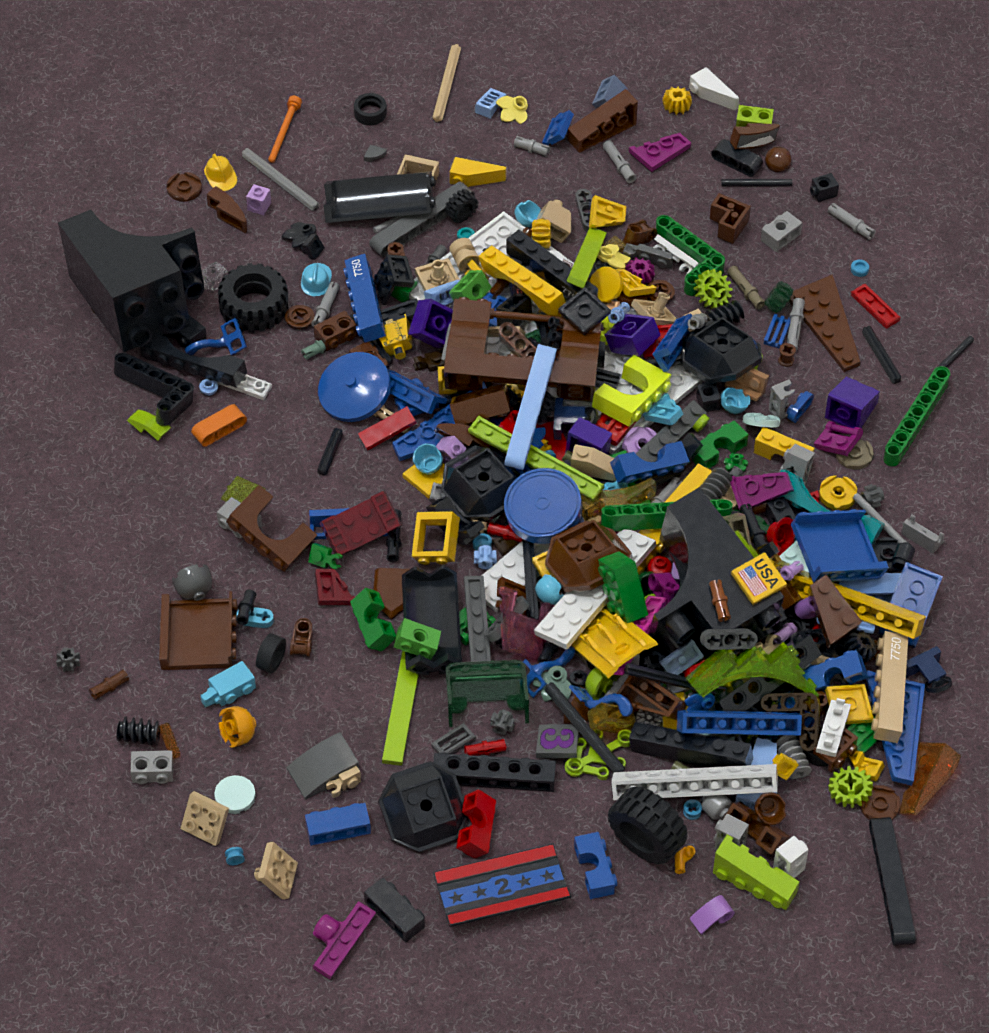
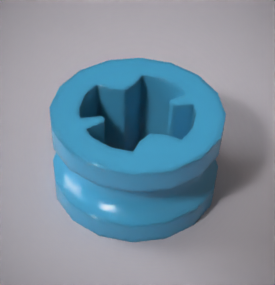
M691 799L685 802L683 814L687 819L696 820L701 816L702 805L699 801ZM689 808H696V811L689 812Z
M232 847L225 851L228 865H238L244 862L245 858L242 848Z

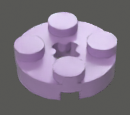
M637 426L632 428L624 437V442L622 443L623 450H626L627 453H637L641 449L638 441L646 444L656 435V432L648 427L642 428Z

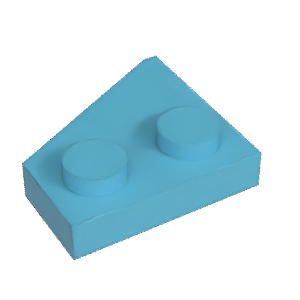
M665 393L643 416L647 421L673 425L683 415V412L676 405V402L670 399L669 394Z

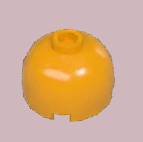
M233 706L222 709L219 717L222 716V722H219V730L225 743L229 740L231 743L229 747L231 748L248 743L255 732V718L243 707ZM238 734L239 738L232 737V735Z

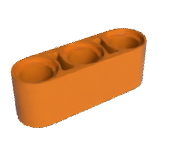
M232 404L198 422L192 428L191 433L202 446L206 447L244 426L247 422V417L235 404Z

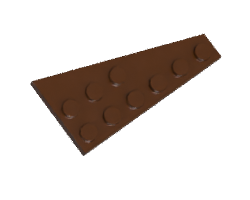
M833 274L786 294V299L792 306L795 298L805 300L803 309L804 322L843 372L860 366L859 355Z

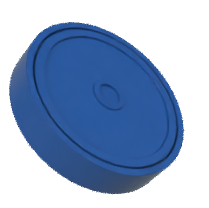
M539 468L520 475L509 486L504 499V510L510 528L517 536L531 543H550L551 537L577 525L582 516L583 505L578 486L571 477L556 469Z

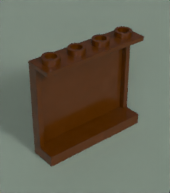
M229 591V598L203 599L199 601H171L170 594H162L159 650L161 670L230 668L233 666V660H236V648H233V643H237L236 631H233V628L237 627V615H234V611H237V599H233L232 591Z

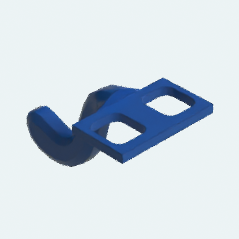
M234 318L220 326L223 332V336L220 339L196 341L185 348L186 354L193 355L198 350L208 347H228L231 355L245 349L247 346L237 319ZM234 322L236 330L228 335L226 326ZM239 338L242 346L233 351L231 343Z
M570 646L568 649H565L558 659L541 662L536 665H531L525 659L514 670L513 674L534 698L547 684L541 677L542 673L553 666L562 667L573 658L576 651ZM526 664L530 672L522 679L518 671ZM535 678H538L541 686L536 692H533L529 685Z
M573 685L569 686L581 702H585V706L590 709H601L614 702L617 703L620 713L625 717L630 716L633 711L630 701L621 694H609L595 701L586 689Z

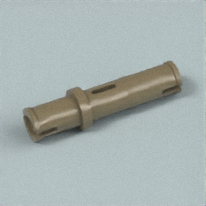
M737 266L730 267L727 273L743 291L744 297L750 300L756 309H762L766 302L758 294L756 287H752Z

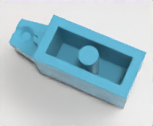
M241 661L209 678V688L200 698L205 707L215 703H219L221 706L231 704L238 697L250 694L256 688L255 677L244 662Z

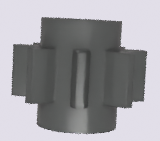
M873 484L864 486L865 491L861 492V496L873 508L881 506L880 501L884 500V493L881 487H876Z
M73 647L63 648L60 653L56 654L57 667L62 666L63 672H74L76 666H80V653H75Z
M500 710L498 714L493 712L490 719L492 730L499 735H505L507 731L512 732L515 726L513 715L506 710Z

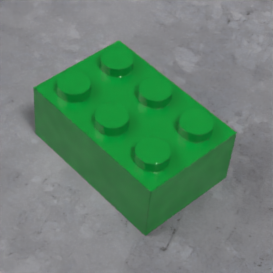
M620 551L598 559V572L604 581L602 587L605 595L608 597L607 607L609 612L617 614L627 624L648 616L635 561Z

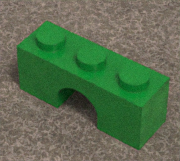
M736 421L724 424L719 430L708 434L706 438L700 441L703 447L692 461L696 465L699 463L710 469L718 464V448H726L731 453H736L747 446L749 434Z
M364 588L350 601L353 613L357 618L367 647L383 651L396 639V633L391 622L377 618L380 611L385 608L380 593Z

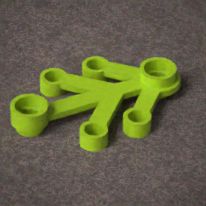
M598 728L594 729L595 733L601 735L599 737L602 740L603 731ZM627 729L619 731L617 739L606 746L611 752L620 747H629L631 731ZM579 738L578 743H583L584 745L578 746L577 758H569L566 761V773L574 777L586 773L596 775L600 780H606L609 777L608 768L588 766L592 762L607 765L591 745L588 755L581 759L582 751L586 749L587 742L584 738ZM618 757L617 759L626 767L625 759Z

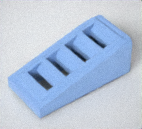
M490 88L475 104V113L491 119L499 107L496 101L506 96V94Z
M460 280L424 291L425 299H433L443 305L454 302L449 292Z

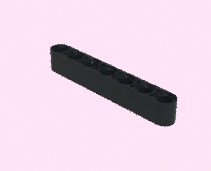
M891 817L872 818L869 820V829L892 943L894 946L915 944V929Z

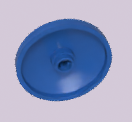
M353 352L343 355L334 360L325 369L320 378L318 396L321 405L329 415L337 420L344 422L364 420L375 414L388 399L391 390L390 373L384 363L370 353Z

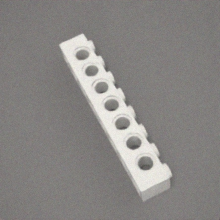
M777 764L614 772L612 777L613 800H618L628 788L635 786L644 787L646 790L649 789L662 798L777 792Z

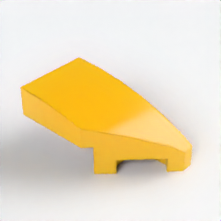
M856 751L852 756L849 755L854 769L857 766L859 772L866 770V776L870 775L871 780L877 782L885 767L883 761L866 758L861 751Z

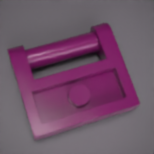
M828 421L825 430L814 442V446L818 450L847 456L861 439L863 429L837 425L835 422ZM834 432L851 435V437L834 434Z

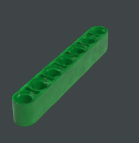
M944 366L936 367L885 447L883 461L886 465L891 467L897 466L948 387L950 370Z
M727 499L710 500L722 517L732 513L733 503ZM674 502L605 506L601 511V525L614 531L662 529L667 506Z

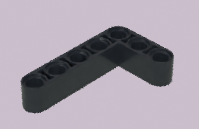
M127 353L115 355L114 374L117 377L163 397L157 403L156 422L159 425H170L193 403L194 385Z

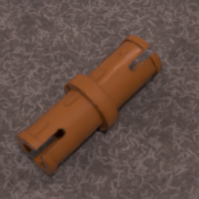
M713 580L709 583L713 596L712 604L716 608L718 621L722 622V618H724V621L731 619L727 606L728 598L724 594L722 581L717 580L716 583V580Z

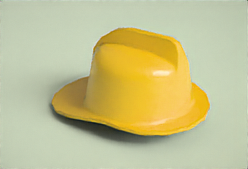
M213 154L204 169L210 185L213 188L217 186L223 191L232 189L237 183V176L229 160L226 157Z

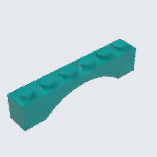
M786 469L780 471L788 473L794 491L783 495L792 501L791 505L798 509L803 507L808 510V513L818 511L830 512V510L820 505L811 496L801 477ZM864 515L861 520L872 545L879 537L885 523L870 515Z

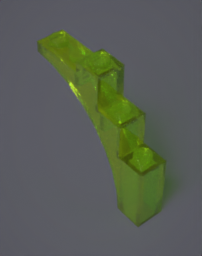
M784 642L769 655L761 646L758 649L755 646L751 649H746L738 657L731 649L727 651L726 649L716 650L686 677L702 697L730 681L759 676L777 678L793 684L805 693H813L817 697L819 696L815 690L817 685L810 678L806 680L802 676L805 672L798 665L801 662L796 657L799 653L792 645L788 647Z

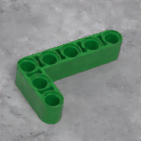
M667 215L657 217L656 235H660L699 263L698 266L686 274L684 279L685 294L695 296L698 291L694 290V287L698 286L695 283V280L699 279L698 275L715 269L716 272L722 271L723 274L725 257Z

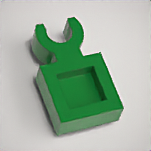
M314 543L311 547L308 562L323 568L330 566L333 569L341 568V565L336 564L335 559H342L343 555L339 553L332 555V548Z

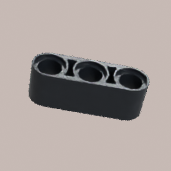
M722 139L711 151V156L714 160L749 177H753L763 166V160L759 155L747 149H735L730 141Z

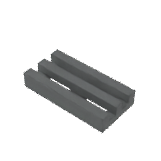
M462 723L432 742L431 747L437 753L446 752L454 754L465 745L476 740V736ZM463 730L465 731L463 734L459 735L458 737H455V738L451 739L452 737H454L455 735L459 734V733L462 732ZM451 739L450 742L440 747L441 744Z

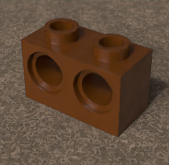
M343 311L315 325L314 338L318 341H323L326 347L325 351L335 349L340 344L351 341L357 336V325L347 312Z

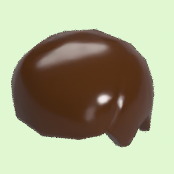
M781 146L773 147L765 156V164L774 172L789 169L792 162L790 152Z
M763 793L755 802V813L763 823L776 825L786 817V803L777 793Z

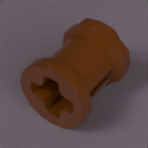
M784 343L779 349L781 355L778 358V362L781 366L790 367L795 360L793 356L796 353V348L790 343Z

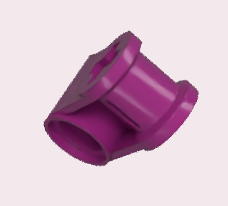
M668 572L651 573L649 575L648 584L650 590L653 591L656 597L667 598L669 603L679 590V584L674 580L672 574Z

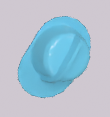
M321 263L308 265L302 274L301 288L303 292L310 296L325 294L332 276L330 268Z

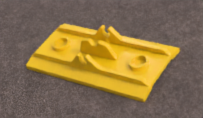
M602 608L571 646L609 679L618 670V667L643 650L650 649L658 645V643L633 622L627 624L617 614L610 613L608 608Z

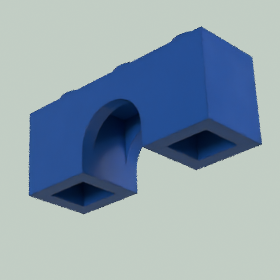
M856 650L847 651L837 658L826 659L824 663L808 666L806 670L801 671L807 693H814L816 691L826 693V687L830 686V680L836 674H843L844 679L850 685L868 678L862 656Z
M599 832L574 837V849L579 864L592 863L597 867L594 870L585 872V885L589 898L594 899L613 895L615 886H617L616 875L612 874L610 870L612 868L611 859L609 856L606 857L605 840L600 838Z

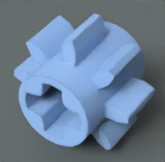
M482 545L478 548V551H474V564H478L479 568L489 569L493 564L497 563V551H492L491 546Z

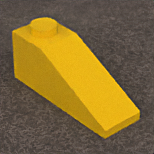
M455 157L450 169V184L463 182L469 187L506 180V167Z

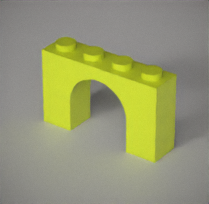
M633 355L624 364L621 378L639 387L643 393L636 395L624 394L604 383L594 393L592 407L630 427L635 421H639L644 412L649 411L654 402L659 401L664 392L667 393L671 387V374L663 372L662 369Z

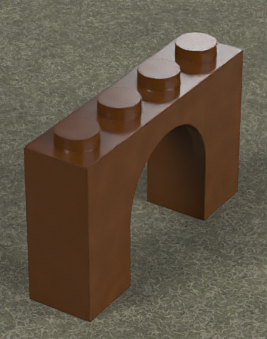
M258 485L230 514L226 523H228L233 531L243 536V539L248 544H252L257 548L262 556L272 561L277 569L285 572L313 543L317 534L305 523H302L286 539L274 540L265 536L259 529L257 519L269 506L273 496L262 486Z

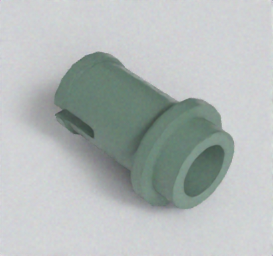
M316 340L314 344L302 349L301 352L302 354L305 353L303 356L308 360L318 353H324L326 347L322 340Z

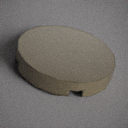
M860 439L847 456L836 454V459L845 468L852 470L862 469L871 463L874 455L873 447L868 441Z

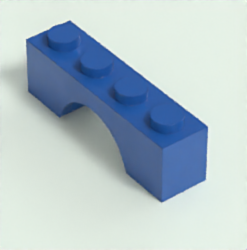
M682 441L662 447L658 451L656 462L644 461L635 452L617 455L610 464L617 483L625 482L629 484L639 478L646 480L656 474L659 477L666 475L670 471L674 473L684 470V466L690 461Z

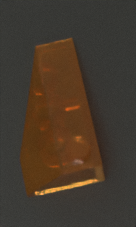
M919 742L914 782L912 786L909 785V788L903 794L900 813L916 816L952 776L958 766L961 755L946 743Z

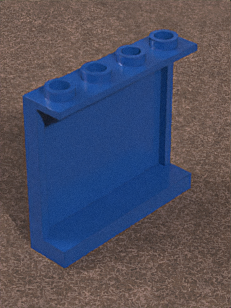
M866 510L801 512L796 515L791 523V527L813 583L825 575L832 582L881 579L889 568L887 562H878L861 520Z

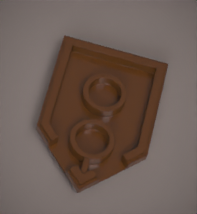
M377 568L375 570L373 590L380 593L385 606L382 611L386 613L390 620L403 610L402 574L410 569Z

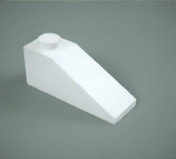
M707 67L690 76L689 88L692 93L697 94L702 99L732 110L738 109L739 97Z

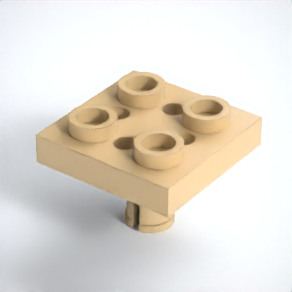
M449 258L437 259L433 263L415 268V274L424 291L460 280Z
M659 292L656 301L634 299L631 304L638 315L654 317L657 326L673 324L677 319L667 309L666 304L670 297L663 292Z
M193 791L189 796L181 829L216 846L220 842L229 808Z
M269 842L266 844L261 868L255 869L254 876L257 881H261L281 899H289L298 862L276 843Z

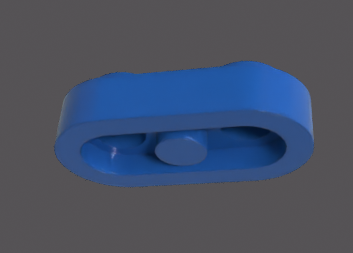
M808 391L800 393L797 402L794 405L791 404L786 414L790 421L794 423L798 421L811 405L814 394Z

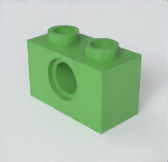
M470 270L450 290L449 294L453 301L454 298L458 299L459 297L477 300L486 296L492 287L482 270Z
M404 618L397 630L394 647L414 655L420 654L431 660L437 651L441 631Z

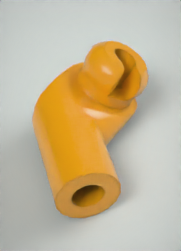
M693 846L683 847L675 854V873H685V863L696 852Z

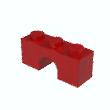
M479 789L464 797L462 813L469 817L472 825L459 830L456 847L474 859L489 852L496 800Z

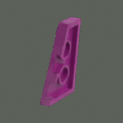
M681 133L660 138V141L650 143V141L645 142L640 147L631 146L629 147V153L653 172L691 148V142Z
M787 472L739 477L732 476V481L730 482L739 508L743 504L747 506V503L751 504L752 508L794 491Z

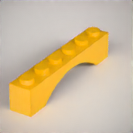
M492 245L478 256L483 271L494 279H505L516 285L547 315L558 316L560 314L558 308L565 304L562 292Z

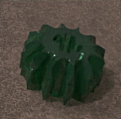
M783 281L778 282L765 299V305L771 311L780 312L793 295V289Z

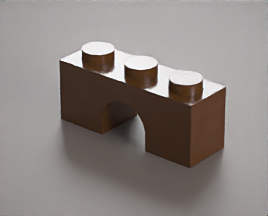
M742 802L732 803L726 813L749 824L748 834L757 840L755 842L757 845L771 855L775 854L776 849L790 838L788 834L775 825L763 823L757 817L755 811Z

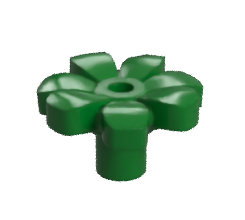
M731 453L729 458L724 459L725 469L731 471L736 466L744 472L746 471V466H748V461L743 460L744 456L742 454Z

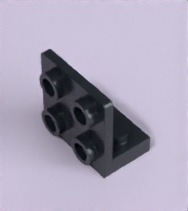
M387 254L384 261L380 264L378 273L374 276V284L377 286L378 297L382 305L387 304L395 286L412 288L415 283L407 256Z

